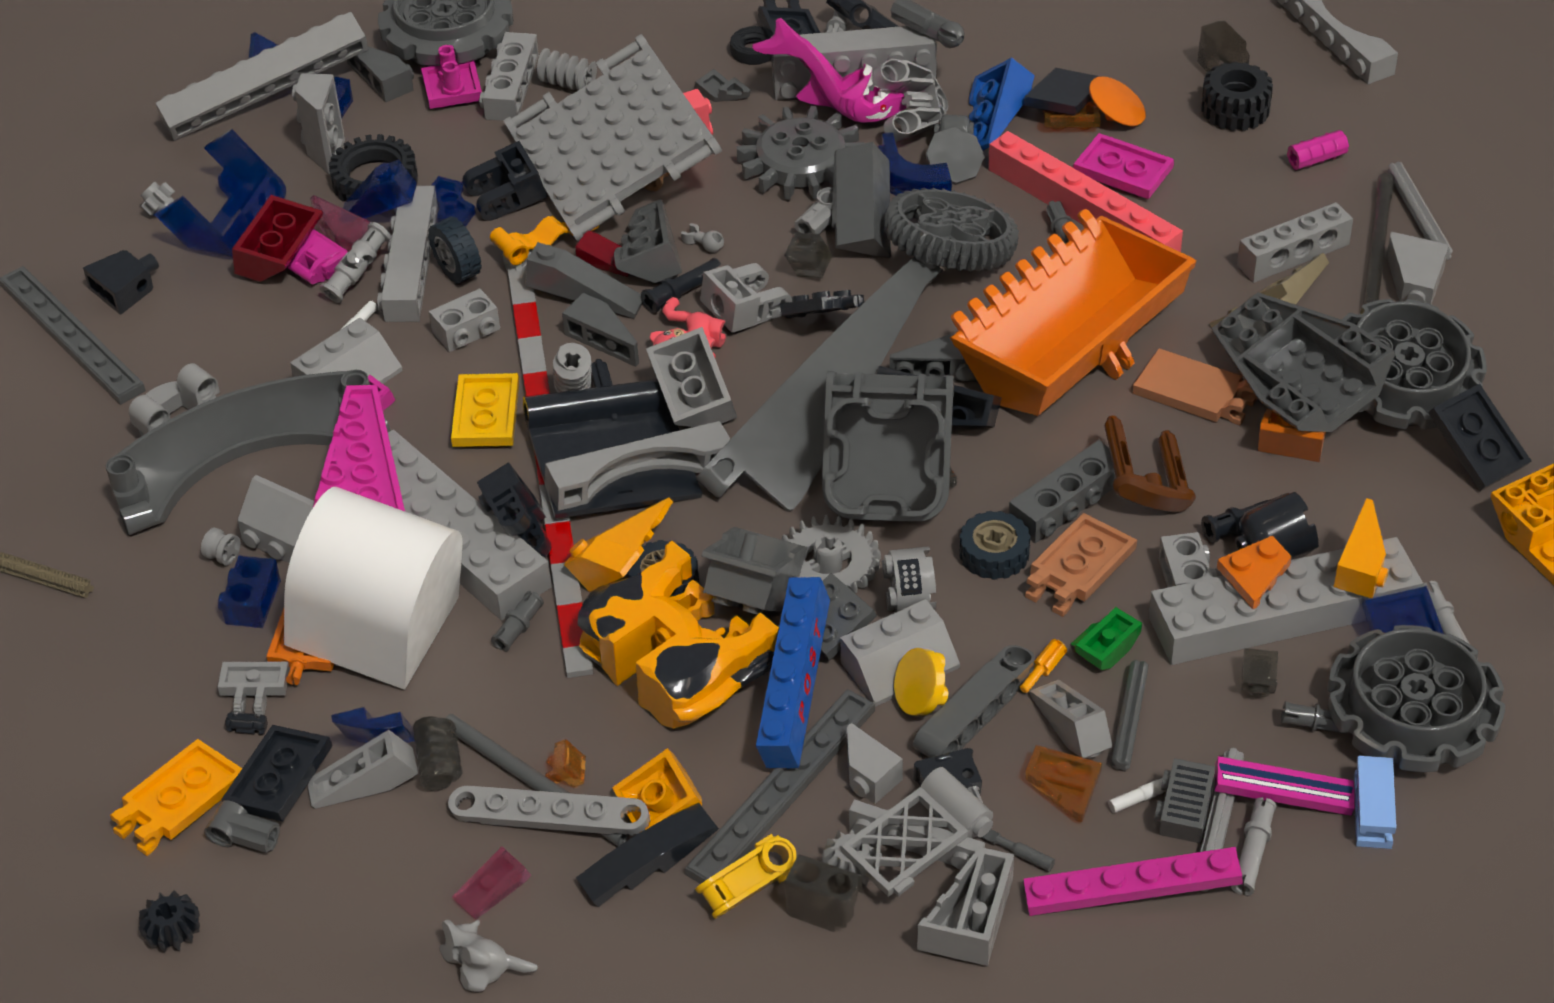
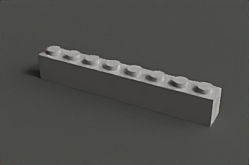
M352 12L337 15L331 21L321 26H314L306 33L297 37H290L278 46L264 49L258 55L248 60H241L233 67L215 72L209 78L198 83H192L175 94L164 96L160 101L155 102L159 115L175 141L298 83L301 73L318 74L367 51L366 36Z

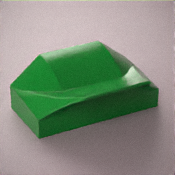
M1115 607L1100 622L1092 623L1071 645L1075 647V652L1100 670L1111 669L1133 647L1142 631V622Z

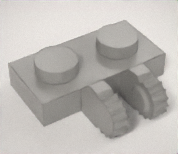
M222 662L217 687L219 695L234 696L233 711L236 716L238 712L245 713L246 696H255L253 704L255 714L257 716L265 715L267 696L286 695L288 684L286 677L290 669L289 663Z

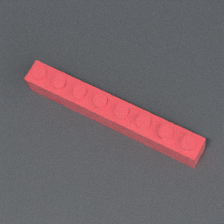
M1007 131L989 144V171L1048 205L1052 200L1054 202L1060 201L1066 214L1075 221L1081 223L1077 214L1081 210L1087 209L1095 219L1099 216H1104L1181 252L1183 230L1013 133Z

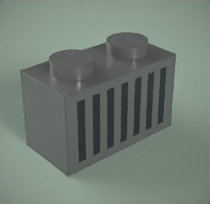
M1174 758L1171 771L1165 770L1161 790L1167 791L1165 801L1158 800L1154 821L1160 822L1159 835L1201 843L1216 766Z

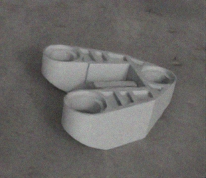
M900 59L888 60L874 69L872 75L877 87L882 90L904 93L905 98L902 99V104L906 105L907 108H916L900 111L885 121L884 131L888 138L896 142L926 132L934 127L935 124L940 123L942 116L948 110V101L930 69L908 60ZM882 70L889 74L890 80L883 75ZM894 121L901 126L902 132L895 127Z

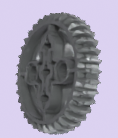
M921 188V190L912 189V191H904V193L897 194V197H893L892 201L889 202L884 217V228L887 238L892 241L893 245L898 246L900 251H906L908 256H915L916 260H924L927 264L932 263L937 265V267L954 268L958 271H961V269L969 272L972 270H991L992 267L999 268L1000 265H1005L1014 255L1019 239L1018 225L1014 223V219L1009 217L1010 215L1007 212H1003L1002 208L995 207L994 203H987L985 199H978L975 195L970 196L965 194V192L959 193L955 190L947 191L944 188L942 190L931 188V190ZM916 218L918 223L913 224L909 219ZM988 234V235H990L993 239H992V240H987V239L985 238V235Z

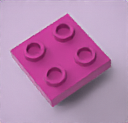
M452 45L439 47L440 66L421 68L429 108H444L450 105L480 101L482 90L474 60L459 64L456 62Z

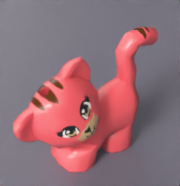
M672 297L666 301L662 312L669 321L686 323L687 331L675 328L665 332L655 331L650 334V340L654 346L703 327L711 349L712 347L721 348L726 339L725 334L721 333L725 320L714 318L703 312L675 311L674 309L680 303L677 298Z

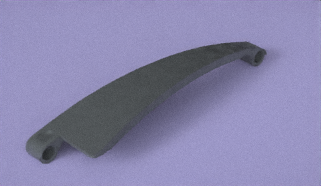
M914 256L870 296L779 387L705 466L696 480L715 497L721 498L731 484L736 482L745 473L786 511H793L804 497L823 465L827 371L876 374L878 366L882 364L926 286H929L939 273H942L943 269L932 263L927 264L924 260H916Z

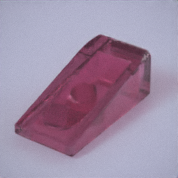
M501 846L452 898L472 917L478 919L523 885L532 875L525 866Z

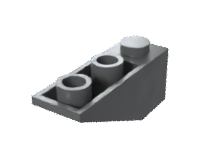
M954 334L890 354V368L915 375L925 374L926 376L946 377V375H954V381H977L959 349L954 346L950 339Z

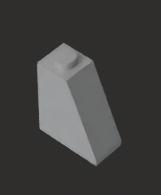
M1391 232L1386 258L1399 301L1410 299L1432 305L1445 268L1449 244Z

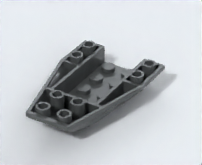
M1259 292L1212 328L1213 333L1259 401L1298 431L1333 432L1380 395L1395 356L1394 350L1353 323Z

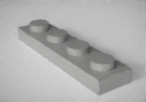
M854 799L849 809V831L853 828L857 834L888 810ZM886 825L882 828V836L903 837V825ZM907 825V837L928 838V826ZM932 826V838L948 839L954 834L951 831ZM967 837L939 858L938 861L953 865L961 870L979 847L985 848V842ZM890 845L894 848L902 849V846ZM906 846L908 851L922 856L927 854V847Z

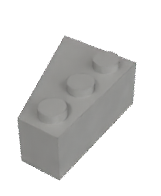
M979 847L957 874L954 884L946 894L942 893L938 898L935 908L927 918L923 917L919 922L917 950L988 966L1013 881L1014 854Z

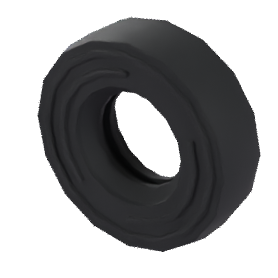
M748 26L739 29L732 35L730 39V52L735 60L743 64L759 65L772 59V54H763L755 51L753 48L745 47L746 44L758 43L769 39L764 28Z

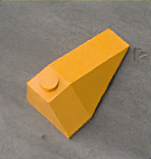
M668 497L587 541L581 539L570 549L569 552L572 555L565 562V567L589 592L623 578L642 555L644 549L641 545L652 538L654 535L652 529L661 523L673 501Z

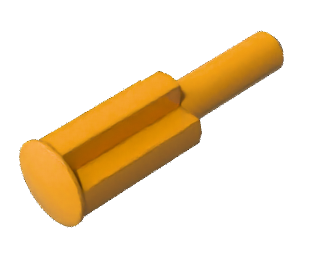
M1052 639L1036 658L1034 670L1020 686V690L1023 693H1028L1042 675L1048 676L1067 653V648L1061 641Z

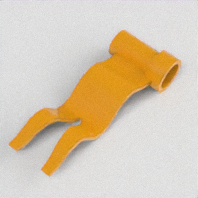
M547 216L528 234L517 232L508 234L503 228L498 227L491 232L490 240L503 252L504 257L511 264L519 265L526 260L529 250L534 249L537 242L551 246L561 234L570 233L572 236L573 234L568 230L569 228L565 222H560L553 216Z

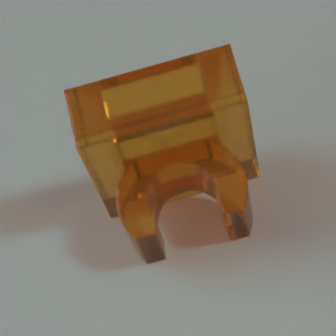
M567 739L555 743L554 755L547 758L546 763L553 770L547 772L545 776L556 784L564 780L572 788L582 785L585 778L586 756Z

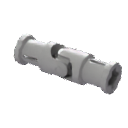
M376 222L368 224L367 232L360 240H356L353 243L351 251L347 252L335 266V272L327 283L320 285L321 292L328 299L341 303L346 290L350 285L356 284L367 266L377 257L376 252L384 242H388L391 239L390 233Z

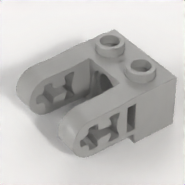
M751 263L735 269L726 265L705 271L703 274L700 301L718 319L725 320L724 325L731 332L781 317L780 304L792 302V298L782 287H775L756 293L762 290L769 280L768 273L757 263Z

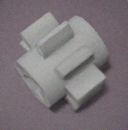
M153 182L140 195L145 200L141 207L149 215L156 211L161 216L175 203V200L171 197L175 191L166 182L161 186Z

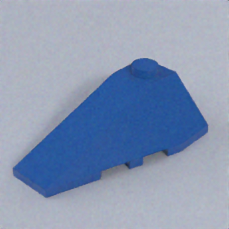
M1012 57L974 78L969 96V104L973 106V111L969 114V120L974 122L973 135L977 137L982 151L989 148V144L1002 134L1024 104L1025 95L1032 90L1035 75Z

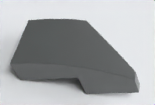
M715 69L695 81L694 89H698L703 96L713 102L743 99L749 97L751 90L734 77L728 81Z

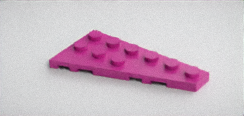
M377 385L346 386L337 424H335L333 438L322 470L321 481L315 495L314 505L328 489L339 487L405 511Z

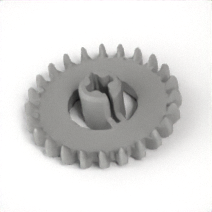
M827 515L824 516L823 525H819L813 516L811 528L806 527L801 520L799 525L800 533L796 532L794 527L791 526L789 529L790 539L785 534L782 535V540L806 546L805 558L809 552L814 550V559L805 562L804 558L800 576L794 577H821L823 581L832 573L854 593H857V587H867L868 581L875 578V572L880 568L881 552L878 549V541L873 540L871 531H868L867 535L864 536L863 524H860L859 528L853 531L854 523L852 518L843 527L840 515H838L834 525L830 524ZM851 557L852 560L848 567L839 572L842 569V561Z

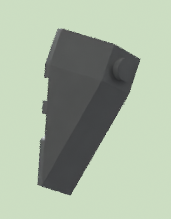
M662 199L637 208L628 224L629 233L621 238L622 247L616 248L614 252L617 269L654 283L664 279L676 278L678 274L682 273L681 262Z

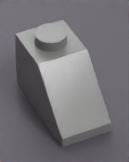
M849 724L847 726V753L850 787L858 796L865 797L876 804L903 780V759L854 724Z

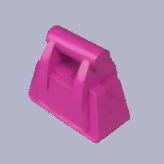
M313 229L296 253L294 259L289 263L288 269L311 284L324 282L334 274L335 266L348 251Z

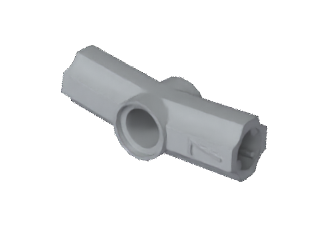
M831 187L818 191L816 195L817 201L795 221V229L802 238L811 240L819 235L828 225H832L833 188Z

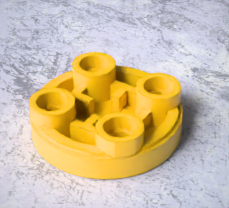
M914 648L901 658L895 673L894 692L899 707L906 714L925 716L930 714L937 705L942 706L946 703L948 689L945 686V657L943 654L930 649Z

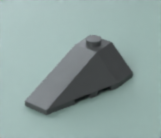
M537 242L527 258L526 286L574 301L582 293H585L607 303L614 313L630 318L636 317L643 304L640 293L566 250Z

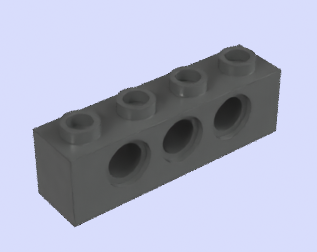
M1099 440L1009 502V514L1015 515L1017 519H1021L1024 522V525L1029 529L1030 540L1036 544L1045 536L1052 535L1058 527L1068 520L1071 521L1076 518L1082 510L1089 505L1096 504L1102 496L1113 489V481L1116 477L1109 447Z

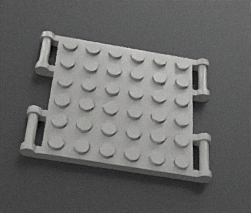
M642 33L635 37L634 42L607 59L603 60L601 58L595 62L603 75L592 80L588 85L575 93L568 95L561 102L556 103L551 93L547 92L543 95V99L513 118L509 116L503 120L515 141H520L537 169L545 190L577 242L580 241L587 230L591 231L616 214L620 216L626 211L620 202L668 172L672 179L676 181L681 178V173L713 153L716 156L722 152L714 136L675 83Z

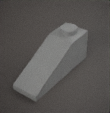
M1059 679L1029 691L1031 698L1065 746L1082 759L1098 756L1101 751L1112 747L1104 709Z
M390 730L385 731L313 775L307 784L311 806L317 809L394 789L418 774L413 748Z

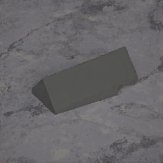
M873 142L837 149L834 152L832 228H836L835 248L890 258L891 240L887 238L884 228L885 212L890 202L889 159Z

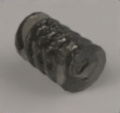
M433 716L420 718L413 725L420 782L429 791H440L449 787L463 773L462 766L460 765L461 758L459 755V745L457 744L456 725L447 718Z

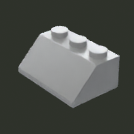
M301 73L298 83L294 84L292 89L293 100L297 101L298 105L297 122L302 125L301 142L306 145L307 156L326 173L330 174L329 162H331L332 154L336 155V149L339 147L343 148L345 142L334 75Z
M362 318L356 319L290 362L293 377L356 369L365 371L368 376L371 375L384 384L403 371L402 366L380 332Z
M703 327L646 348L675 425L696 427L720 421L722 424L737 418L732 400Z
M255 475L251 480L238 517L241 539L251 548L260 549L274 559H281L290 563L297 539L307 517L313 509L314 501Z
M926 599L840 637L841 664L869 701L875 703V707L896 698L894 692L896 669L901 658L911 649H930L943 654L945 657V675L960 668V662L944 621Z

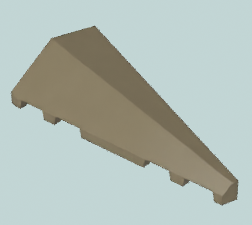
M1324 252L1316 255L1303 267L1299 266L1294 269V273L1291 276L1288 275L1278 279L1259 291V293L1296 305L1329 264V261ZM1237 307L1232 308L1228 313H1232ZM1223 316L1210 322L1209 324L1211 328H1213L1216 324L1222 321L1226 316Z

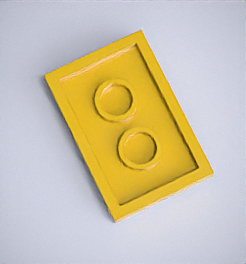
M518 373L458 375L451 433L452 447L513 446L519 392Z

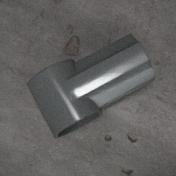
M226 800L220 804L204 829V833L210 841L219 846L230 847L232 843H236L267 853L268 851H273L278 843L280 827L279 823L250 815L238 803Z

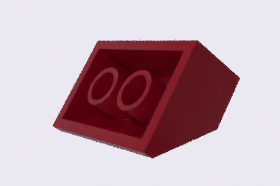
M270 195L232 248L234 274L261 282L285 270L322 217L323 211Z

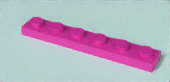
M1236 847L1023 879L1029 916L1243 884Z

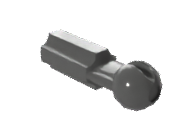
M897 0L893 3L890 10L892 19L940 42L946 48H955L963 42L965 33L959 23L950 21L911 0Z

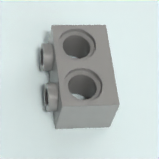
M480 288L429 311L432 333L448 352L500 330L498 308Z
M1199 532L1160 537L1158 559L1167 588L1217 577L1215 568H1210L1209 549L1207 544H1202Z

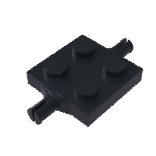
M851 290L835 291L833 296H830V291L812 293L813 299H809V295L792 296V302L780 304L781 316L786 318H802L806 314L858 308L864 303V295H851Z

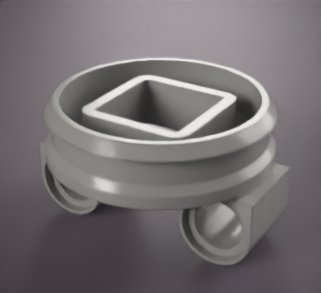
M194 363L187 364L180 370L177 381L159 385L132 401L129 407L131 423L139 429L141 436L170 420V413L179 407L184 406L189 410L216 398L215 395L220 392L218 382Z

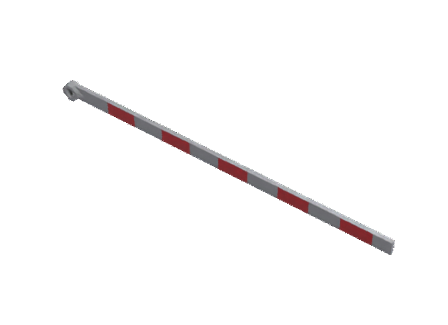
M503 255L504 267L508 270L526 397L550 394L534 288L526 286L527 258L523 263L513 265ZM535 455L542 509L546 516L544 518L545 530L551 542L549 557L567 678L593 675L592 661L579 647L580 638L583 630L578 626V613L583 604L580 584L577 578L564 565L572 555L569 551L574 546L569 517L555 519Z

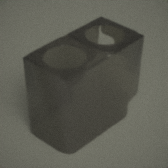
M1226 21L1204 25L1201 27L1197 62L1207 72L1211 71V68L1215 66L1220 67V60L1228 64L1232 62L1249 63L1250 55L1246 50L1247 43Z
M799 854L785 879L787 914L831 932H835V927L846 928L847 923L854 916L858 892H863L862 875Z

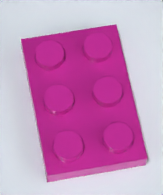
M1098 133L1075 161L1073 168L1093 180L1149 199L1174 168V159Z

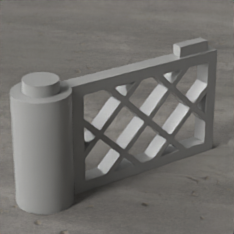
M939 767L925 778L921 787L841 845V852L888 897L893 893L900 896L914 885L915 880L913 878L967 837L975 838L986 835L993 826V812L944 767ZM920 802L929 810V817L908 816V809ZM888 824L903 825V837L882 836V828ZM907 825L928 826V838L907 837ZM932 826L947 827L954 834L948 839L932 838ZM861 844H877L876 856H861L855 848ZM881 845L902 846L901 858L880 857ZM906 846L927 847V854L921 859L905 858ZM879 866L901 867L900 874L888 882L879 873Z

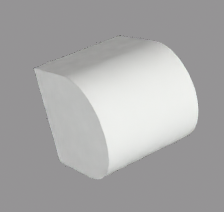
M331 487L319 498L311 510L291 556L284 592V645L312 656L329 660L336 665L405 690L459 598L463 545L461 533L458 530L342 488Z

